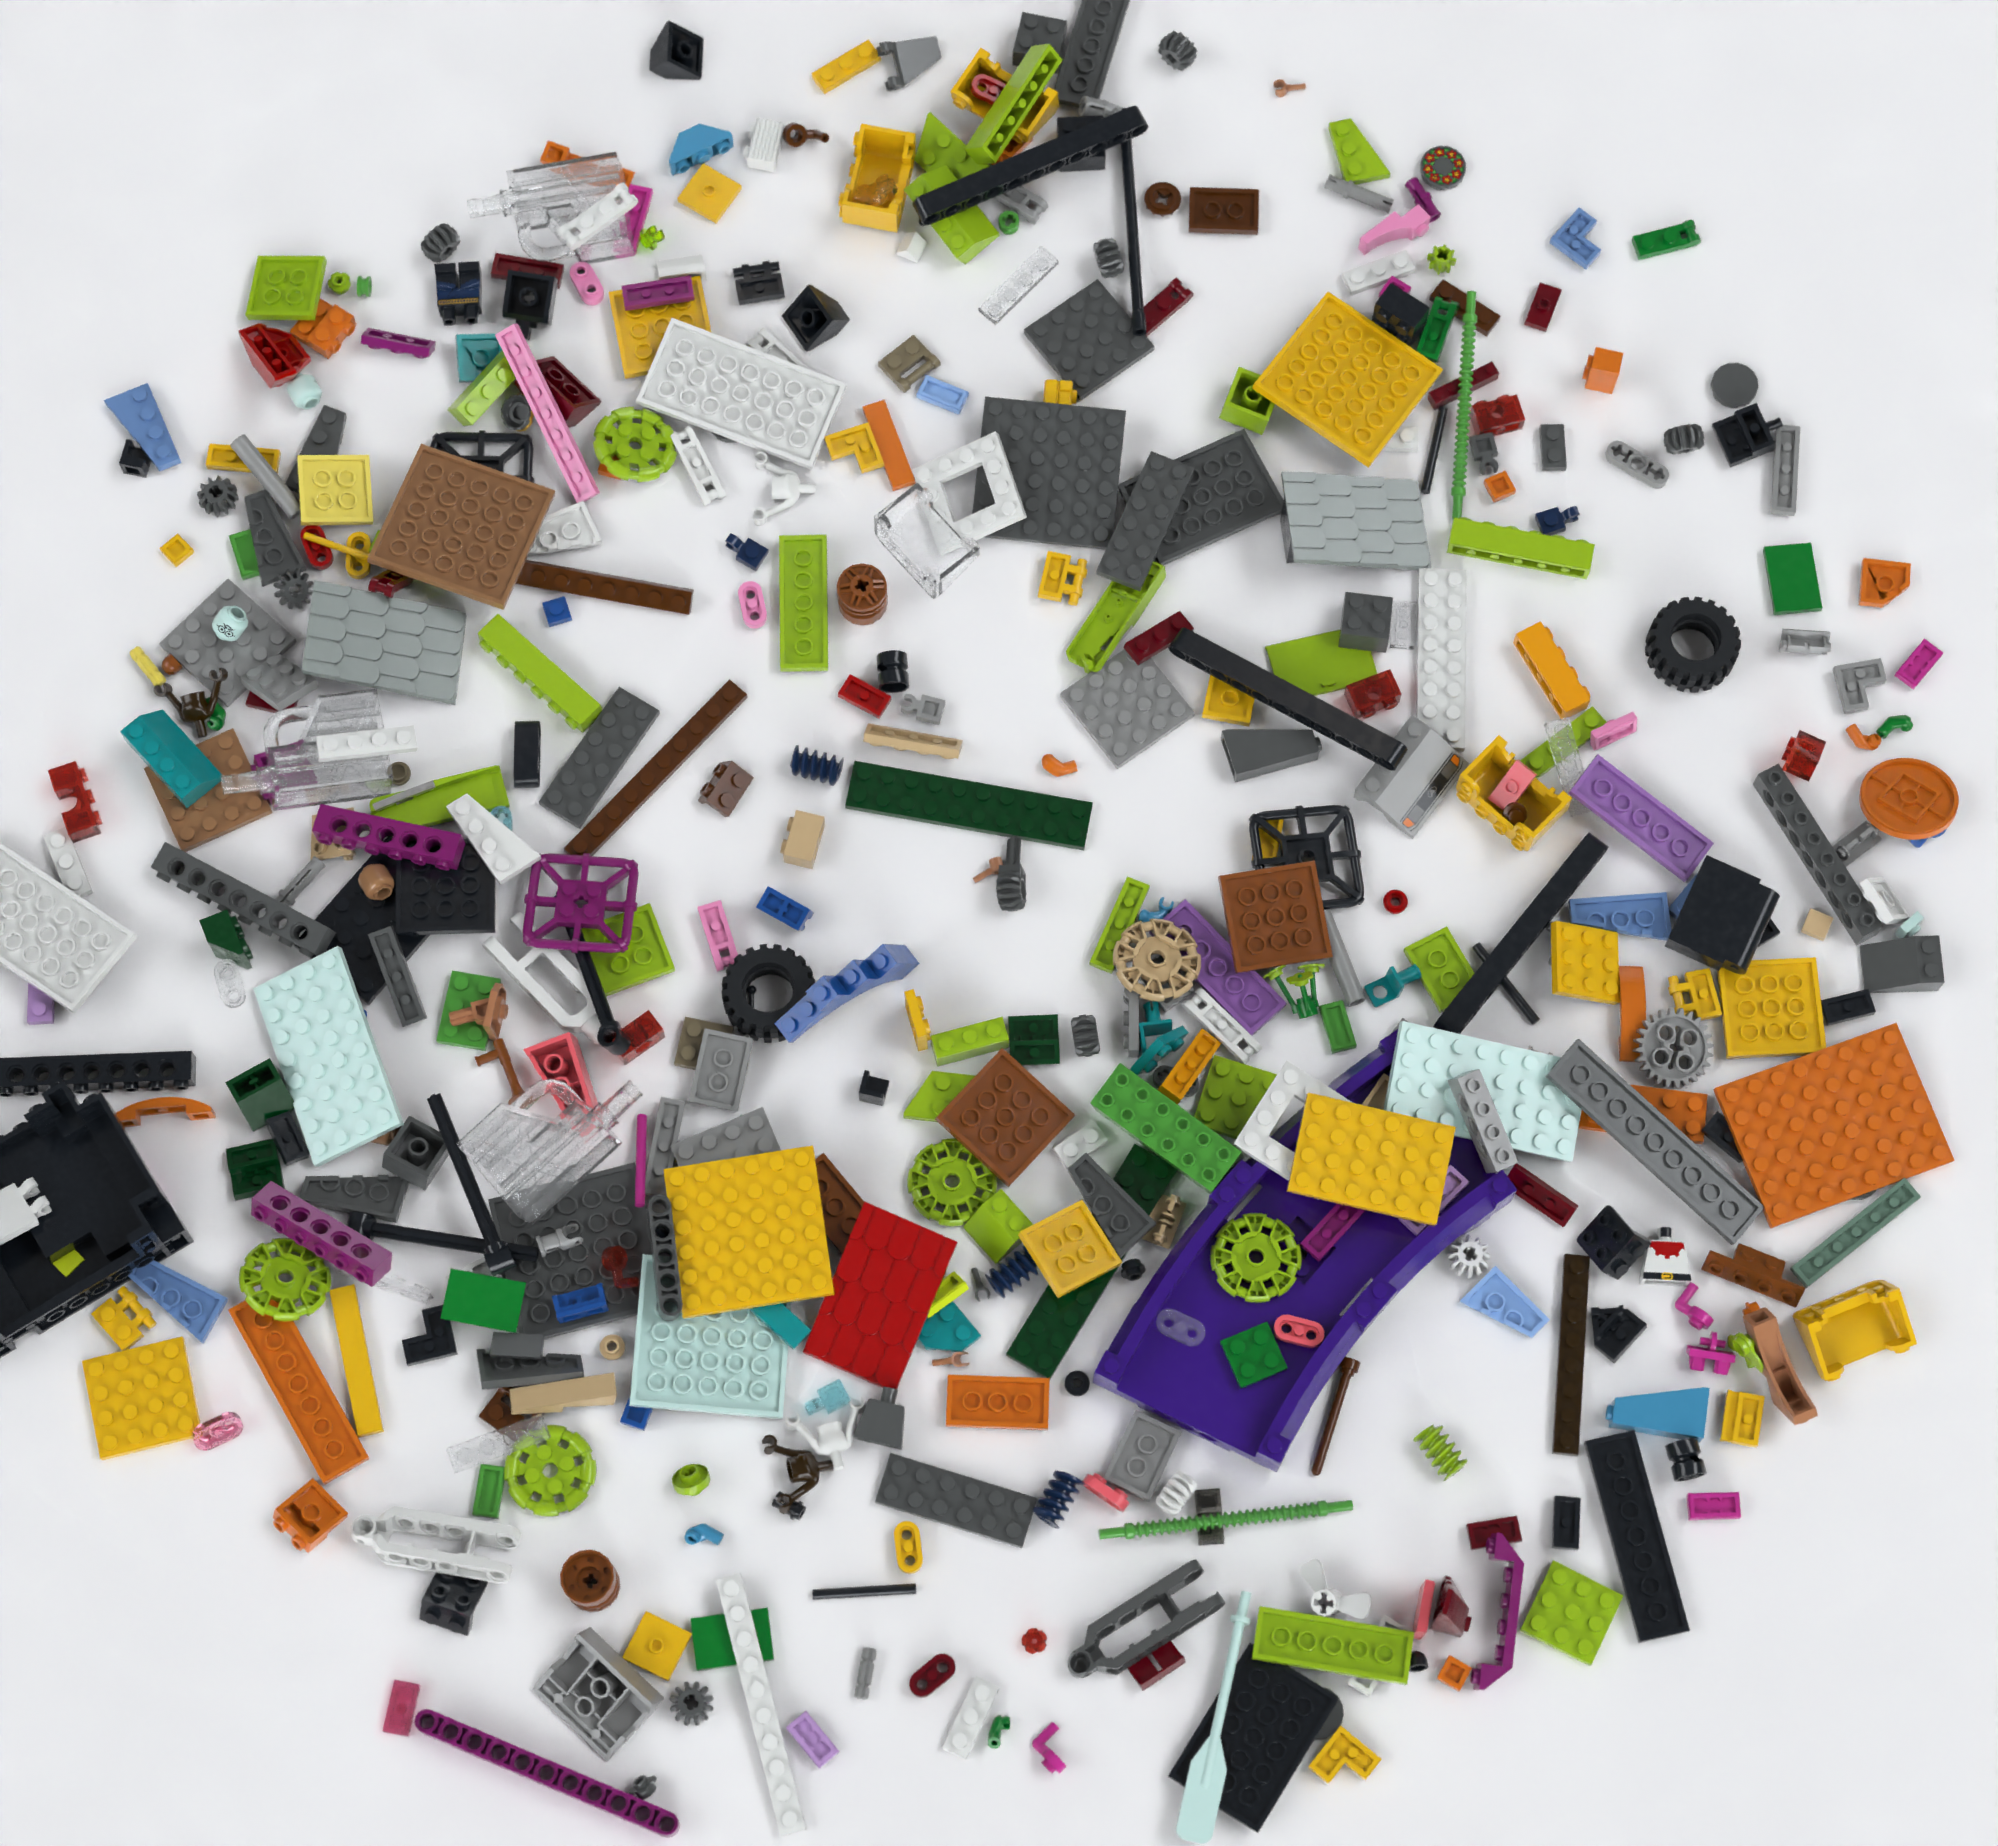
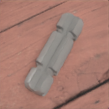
M864 1647L862 1650L861 1658L863 1661H860L857 1677L858 1686H856L854 1693L858 1699H868L870 1688L868 1686L871 1685L874 1669L873 1661H875L877 1653L874 1648Z

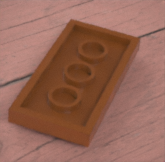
M822 1153L816 1158L826 1236L838 1251L843 1254L864 1201L828 1157Z

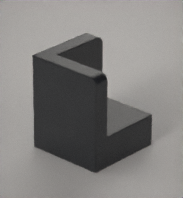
M126 439L119 461L123 473L147 478L151 460L143 452L142 448L135 447L132 440Z
M864 1070L859 1089V1101L884 1106L889 1080L870 1076V1071Z

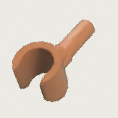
M1281 79L1275 80L1273 83L1274 88L1282 87V89L1275 90V94L1278 97H1284L1288 91L1306 89L1305 83L1286 85L1285 81Z
M998 856L990 859L989 864L991 868L973 877L975 883L991 874H998L999 865H1004L1001 857Z
M955 1352L952 1357L932 1360L933 1366L953 1364L955 1367H966L970 1363H961L960 1361L961 1355L968 1354V1352Z

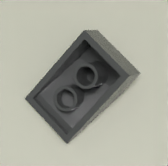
M1939 935L1913 936L1860 945L1864 990L1869 989L1870 993L1938 991L1945 983Z

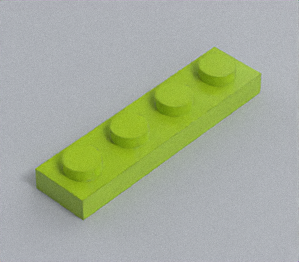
M1592 706L1520 761L1537 774L1535 778L1539 779L1590 740L1591 731L1603 726L1606 721Z
M1127 876L1089 962L1090 966L1110 974L1113 973L1115 968L1113 966L1115 943L1122 938V932L1135 923L1150 885Z

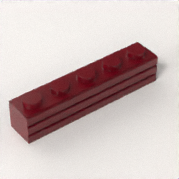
M1492 361L1473 370L1474 374L1471 375L1473 381L1470 382L1473 387L1470 390L1473 392L1498 379L1499 371ZM1459 378L1429 392L1427 399L1434 410L1457 400L1458 396H1460L1458 390L1461 389L1458 387V384L1461 383Z

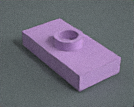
M807 1711L803 1712L786 1727L788 1732L819 1769L839 1753L836 1746Z

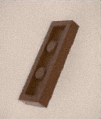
M1442 279L1430 295L1429 300L1434 303L1436 296L1444 298L1443 301L1450 303L1451 301L1459 302L1455 317L1462 321L1463 315L1466 314L1467 294ZM1476 300L1475 314L1477 315V323L1474 325L1477 327L1476 330L1487 337L1499 322L1501 316Z

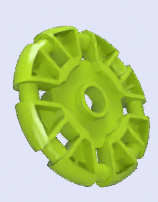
M622 407L611 411V415L604 416L599 421L594 431L595 441H593V447L601 464L604 463L607 471L614 476L626 481L633 479L637 480V482H648L659 478L661 473H666L674 464L677 456L671 439L674 431L670 425H666L663 422L664 418L651 410ZM633 419H640L641 424L632 423ZM617 423L619 425L618 429L613 424ZM655 428H657L660 431L657 435ZM636 442L641 448L633 449L629 443ZM659 448H666L664 451H658ZM616 455L617 458L620 459V460H615V461H614V460L612 459V457H614V456ZM653 461V463L656 466L650 465L649 463Z
M956 1138L942 1139L940 1143L935 1145L931 1143L922 1149L914 1158L915 1163L909 1169L907 1176L908 1193L912 1195L914 1200L912 1203L918 1212L928 1220L933 1219L938 1221L939 1225L951 1227L964 1225L963 1222L968 1221L980 1206L996 1193L998 1184L997 1176ZM945 1151L947 1157L938 1159L937 1154ZM961 1152L969 1155L967 1161L958 1158ZM924 1166L931 1168L928 1175L922 1173ZM982 1168L984 1174L977 1176L975 1169ZM956 1176L960 1182L958 1186L951 1188L945 1184L946 1178ZM928 1187L930 1194L923 1196L921 1190ZM977 1188L983 1191L981 1198L975 1196ZM937 1203L945 1207L943 1213L935 1209ZM966 1203L968 1210L960 1213L958 1206Z
M1247 1213L1237 1220L1231 1219L1216 1234L1217 1240L1215 1245L1211 1246L1210 1251L1212 1271L1216 1272L1218 1276L1216 1280L1220 1286L1233 1297L1237 1295L1244 1298L1246 1302L1251 1303L1268 1302L1274 1296L1280 1297L1285 1294L1297 1280L1295 1275L1297 1270L1301 1269L1302 1264L1300 1245L1296 1244L1294 1240L1295 1235L1292 1230L1279 1219H1271L1267 1217V1214ZM1263 1226L1272 1229L1270 1236L1260 1233ZM1246 1227L1249 1232L1241 1235L1239 1229ZM1226 1242L1234 1244L1231 1251L1224 1249ZM1285 1242L1287 1249L1281 1251L1278 1243ZM1252 1251H1259L1263 1255V1261L1253 1263L1249 1259V1254ZM1231 1263L1234 1271L1227 1274L1224 1266ZM1281 1263L1288 1266L1286 1273L1279 1270ZM1242 1279L1246 1283H1251L1249 1289L1240 1286ZM1271 1279L1273 1286L1266 1289L1263 1282Z
M290 1238L272 1239L270 1243L257 1245L245 1257V1264L239 1271L240 1290L245 1293V1301L260 1315L274 1317L273 1320L295 1321L299 1320L300 1316H310L326 1301L325 1295L331 1288V1272L324 1263L325 1259L318 1257L304 1246L298 1245L294 1240ZM294 1251V1252L299 1253V1254H301V1255H300V1257H299V1256H296V1255L292 1254V1252ZM275 1252L278 1256L271 1259L269 1253ZM260 1266L262 1268L261 1271H258L254 1267ZM308 1267H315L316 1270L310 1272ZM281 1274H289L292 1277V1281L285 1283L280 1281L278 1277ZM260 1285V1290L255 1292L253 1287ZM310 1285L315 1286L317 1290H310ZM271 1299L280 1302L278 1307L269 1305ZM299 1299H300L302 1305L296 1307L295 1304H296V1303L299 1301Z
M543 1425L541 1429L535 1431L531 1429L525 1432L512 1445L514 1448L510 1456L507 1455L505 1460L504 1480L508 1481L510 1496L524 1510L527 1508L534 1511L533 1514L538 1516H559L561 1512L567 1510L570 1512L576 1509L589 1496L587 1492L591 1486H594L597 1466L596 1460H593L591 1455L593 1450L579 1433H572L567 1430V1427L560 1425ZM545 1438L547 1445L538 1447L536 1441ZM562 1439L569 1442L567 1450L559 1446ZM522 1453L529 1455L526 1463L519 1461ZM581 1457L583 1464L576 1466L574 1459ZM550 1464L558 1468L557 1474L552 1478L545 1477L543 1474L544 1468ZM524 1476L527 1483L519 1485L517 1478ZM575 1479L582 1481L578 1489L572 1487ZM534 1493L542 1496L539 1502L531 1499ZM563 1493L565 1500L555 1503L553 1496Z

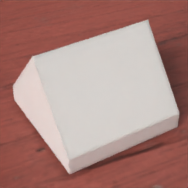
M916 231L907 233L896 255L918 263L927 242Z

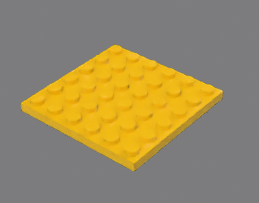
M1327 292L1256 380L1252 389L1369 468L1441 375L1443 369L1330 292Z
M813 1145L663 1169L666 1194L672 1209L682 1295V1315L684 1319L835 1295Z

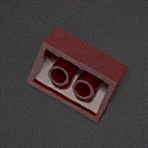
M554 356L536 360L568 428L576 426L600 405L602 401ZM516 379L514 385L520 390L521 394L524 395Z

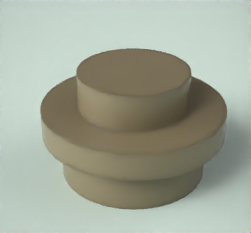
M394 762L388 767L386 776L391 784L400 786L409 781L411 770L406 763Z

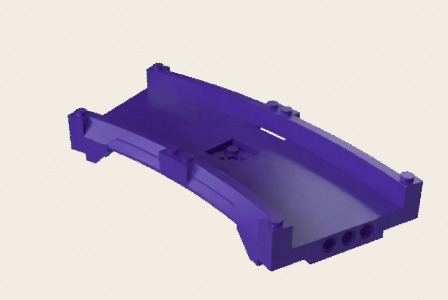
M1398 1029L1382 1039L1376 1050L1337 1077L1328 1087L1351 1102L1362 1105L1383 1073L1390 1077ZM1304 1106L1271 1136L1272 1139L1294 1153ZM1454 1136L1448 1167L1452 1165L1469 1181V1184L1438 1215L1436 1226L1428 1225L1416 1236L1398 1220V1217L1366 1210L1319 1262L1300 1246L1301 1251L1305 1253L1306 1257L1302 1259L1301 1269L1297 1270L1295 1275L1297 1280L1285 1294L1280 1297L1274 1296L1268 1302L1251 1303L1246 1302L1242 1297L1237 1295L1233 1297L1227 1293L1216 1280L1218 1276L1215 1271H1212L1210 1263L1211 1246L1215 1245L1217 1240L1216 1234L1228 1222L1227 1219L1259 1184L1262 1188L1239 1212L1234 1220L1241 1218L1243 1214L1247 1213L1267 1214V1217L1274 1220L1279 1219L1292 1230L1297 1245H1300L1337 1203L1286 1192L1288 1180L1252 1157H1249L1246 1162L1241 1159L1209 1195L1206 1207L1175 1244L1137 1302L1131 1308L1109 1349L1104 1352L1094 1372L1093 1383L1229 1452L1232 1450L1277 1472L1313 1403L1361 1335L1394 1297L1428 1263L1459 1236H1463L1490 1219L1493 1214L1512 1201L1517 1189L1503 1170L1498 1173L1486 1174L1472 1140ZM1263 1226L1260 1233L1270 1236L1272 1229ZM1246 1227L1239 1229L1241 1235L1249 1232ZM1226 1242L1224 1249L1231 1251L1234 1244ZM1285 1242L1278 1243L1281 1251L1287 1249ZM1252 1251L1249 1254V1259L1253 1263H1260L1263 1261V1255L1259 1251ZM1231 1263L1224 1266L1227 1274L1234 1271ZM1281 1263L1279 1270L1286 1273L1288 1266ZM1242 1279L1240 1286L1247 1289L1250 1288L1251 1283H1246ZM1271 1279L1263 1282L1266 1289L1273 1286ZM1370 1279H1372L1373 1281L1365 1288V1290L1359 1295V1297L1354 1301V1303L1341 1317L1339 1314L1360 1292V1290L1366 1285V1283ZM1287 1314L1315 1321L1324 1329L1323 1342L1316 1348H1306L1281 1341L1274 1334L1276 1319ZM1268 1322L1288 1369L1240 1389L1220 1345V1341ZM1283 1326L1282 1331L1284 1333H1289L1291 1331V1328L1289 1326ZM1309 1332L1306 1334L1307 1338L1310 1340L1316 1338V1335L1313 1332Z

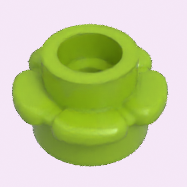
M335 272L331 275V279L328 280V286L333 292L344 294L350 288V277L344 272Z

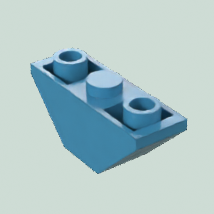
M697 124L680 132L669 159L672 176L684 173L694 165L703 164L715 155L728 152L734 147L733 135L729 131L703 124Z

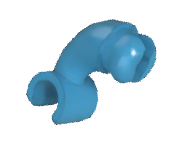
M1161 897L1158 906L1159 911L1148 912L1146 909H1143L1139 914L1138 920L1148 922L1150 919H1163L1173 910L1174 902L1172 901L1169 907H1164L1162 905L1164 897Z

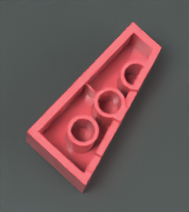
M567 1032L523 1049L575 1133L584 1138L606 1129L578 1039L573 1034Z

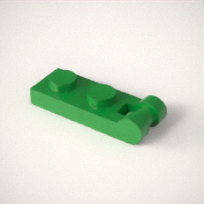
M1687 220L1679 225L1633 236L1631 241L1638 260L1700 244V236L1694 230L1696 228L1694 220ZM1686 233L1687 238L1682 239L1681 234Z
M1438 296L1434 300L1416 350L1430 361L1436 363L1440 359L1459 307V302L1451 301L1450 303L1443 301L1444 298ZM1440 310L1447 311V314H1446V315L1439 314V311H1440Z

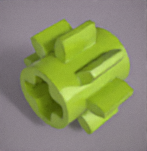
M1446 244L1438 248L1433 246V253H1428L1427 260L1431 261L1429 269L1436 271L1437 275L1445 271L1450 273L1451 266L1456 264V259L1452 258L1454 250L1447 248Z

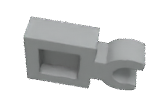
M912 694L904 695V700L910 701L912 705L908 707L901 705L902 713L912 714L915 712L917 713L916 720L935 725L940 724L946 700L923 694L921 700H916Z

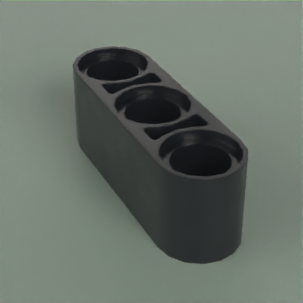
M515 721L514 788H539L541 758L540 721Z

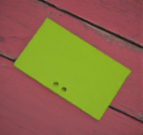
M1340 629L1265 646L1273 674L1314 696L1379 681L1371 651L1338 647Z

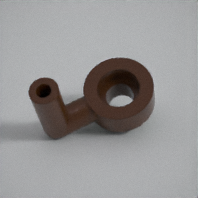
M794 122L786 125L782 133L785 143L793 147L803 145L806 139H817L824 143L829 140L828 134L817 129L806 130L804 126ZM795 130V136L791 138L790 134Z

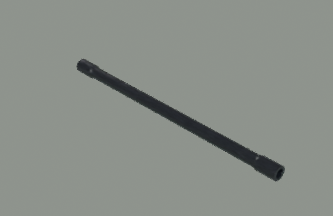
M1132 139L1120 145L1132 300V330L1134 335L1142 336L1147 333L1143 304Z

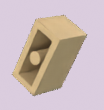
M796 810L794 818H789L787 831L790 833L788 840H783L780 850L785 863L813 869L825 827L824 816Z

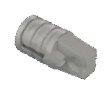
M1084 95L1081 98L1078 111L1080 116L1103 115V118L1121 111L1122 107L1106 100Z

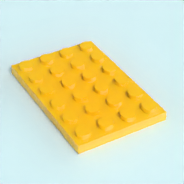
M1308 1092L1286 1192L1436 1226L1456 1127Z

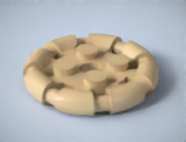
M1155 918L1150 919L1148 922H1136L1122 932V938L1120 941H1116L1114 946L1113 966L1117 968L1116 975L1119 981L1128 991L1138 993L1140 998L1145 1000L1164 1002L1166 998L1172 997V999H1176L1190 990L1193 986V980L1197 979L1200 974L1201 955L1197 953V943L1188 931L1183 927L1181 929L1173 925L1174 922ZM1151 931L1154 936L1147 938L1146 932ZM1168 933L1176 937L1175 940L1167 937ZM1129 943L1137 944L1135 949L1129 946ZM1184 950L1187 952V956L1181 957L1180 951ZM1159 954L1163 957L1164 962L1160 964L1154 963L1151 960V956ZM1132 961V967L1127 968L1126 962ZM1180 969L1185 972L1186 975L1184 977L1178 974ZM1140 977L1148 981L1146 986L1138 983ZM1168 982L1170 988L1163 989L1162 985Z

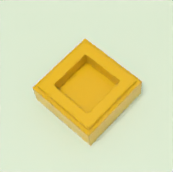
M178 533L160 547L161 552L175 567H178L195 553L193 548Z

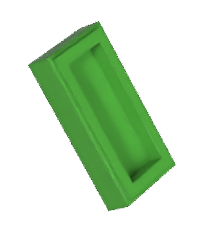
M250 529L229 535L242 579L246 580L259 576Z
M1343 1000L1320 1005L1319 1012L1332 1054L1356 1048L1357 1044Z
M487 1464L480 1465L472 1512L473 1516L499 1519L505 1484L504 1467Z

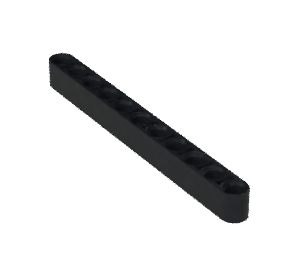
M1131 106L916 198L912 205L922 224L930 225L1143 134L1149 126L1138 106Z
M1181 628L1168 647L1173 655L1388 770L1395 771L1408 751L1407 747L1395 738L1187 628Z
M1590 832L1583 838L1434 1024V1028L1461 1034L1600 861L1609 846Z

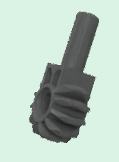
M1011 837L1007 840L1006 865H999L998 878L996 880L998 904L1002 911L1008 912L1024 909L1027 895L1026 873L1020 863L1021 839Z

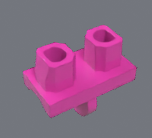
M1711 1331L1709 1338L1700 1337L1699 1344L1706 1345L1708 1348L1687 1345L1686 1353L1689 1355V1368L1691 1370L1704 1371L1705 1359H1713L1712 1372L1727 1375L1731 1362L1735 1363L1736 1355H1733V1352L1716 1349V1347L1725 1348L1726 1341L1717 1340V1332Z

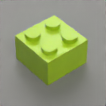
M1238 367L1219 418L1263 435L1275 404L1252 389L1260 375Z

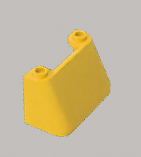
M980 47L952 88L951 97L956 107L962 110L967 109L984 119L992 105L972 95L970 91L972 80L979 74H985L1007 84L1012 74L1001 69L999 62L996 61L994 64L988 59L990 53ZM978 86L980 91H985L982 86ZM1050 87L1045 92L1042 91L1012 139L1018 143L1029 142L1054 116L1059 108L1057 91Z
M1874 1280L1798 1310L1792 1315L1820 1378L1825 1381L1839 1379L1844 1372V1365L1884 1349L1895 1351V1353H1904L1910 1349L1909 1347L1917 1344L1900 1288L1885 1280Z

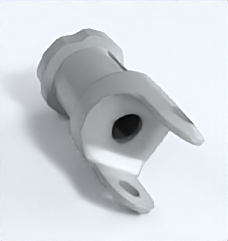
M570 1224L558 1228L554 1233L542 1237L539 1235L535 1236L542 1257L559 1249L564 1251L582 1244V1237L566 1238L568 1234L579 1229L578 1224Z

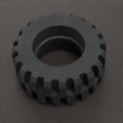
M1696 596L1694 600H1689V597H1683L1679 603L1673 600L1668 603L1666 608L1663 607L1658 612L1656 618H1654L1645 641L1647 643L1645 655L1649 657L1647 663L1651 669L1655 668L1654 675L1658 679L1661 677L1665 679V685L1669 687L1675 685L1677 690L1684 692L1685 688L1690 689V693H1698L1700 688L1703 691L1712 689L1713 684L1718 686L1722 683L1724 678L1731 672L1741 648V640L1738 639L1740 636L1739 627H1734L1736 620L1732 615H1726V608L1723 606L1718 608L1714 605L1715 601L1709 599L1708 602L1702 601V597ZM1683 629H1693L1703 633L1713 645V656L1705 660H1691L1682 656L1672 644V634Z
M760 944V949L758 950L750 947L746 949V955L738 954L734 958L735 963L733 965L729 964L726 969L727 975L723 977L721 991L725 1013L728 1015L730 1023L733 1026H737L738 1032L742 1035L749 1034L750 1038H753L754 1041H758L759 1038H764V1043H772L773 1038H778L779 1042L784 1041L786 1038L774 1023L807 994L805 991L815 983L813 972L810 966L806 965V960L801 955L797 957L795 951L787 948L785 951L778 944H774L773 948H767V944ZM764 975H777L786 979L791 984L793 990L791 1000L786 1006L773 1012H763L754 1009L746 999V990L755 979Z

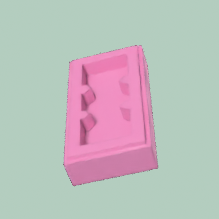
M1631 712L1616 720H1609L1603 726L1592 730L1590 735L1591 747L1595 751L1636 732L1637 716L1634 712Z

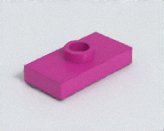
M1923 639L1894 676L1914 690L1940 659L1943 652L1926 639Z
M1739 1492L1688 1493L1686 1495L1688 1520L1741 1518Z

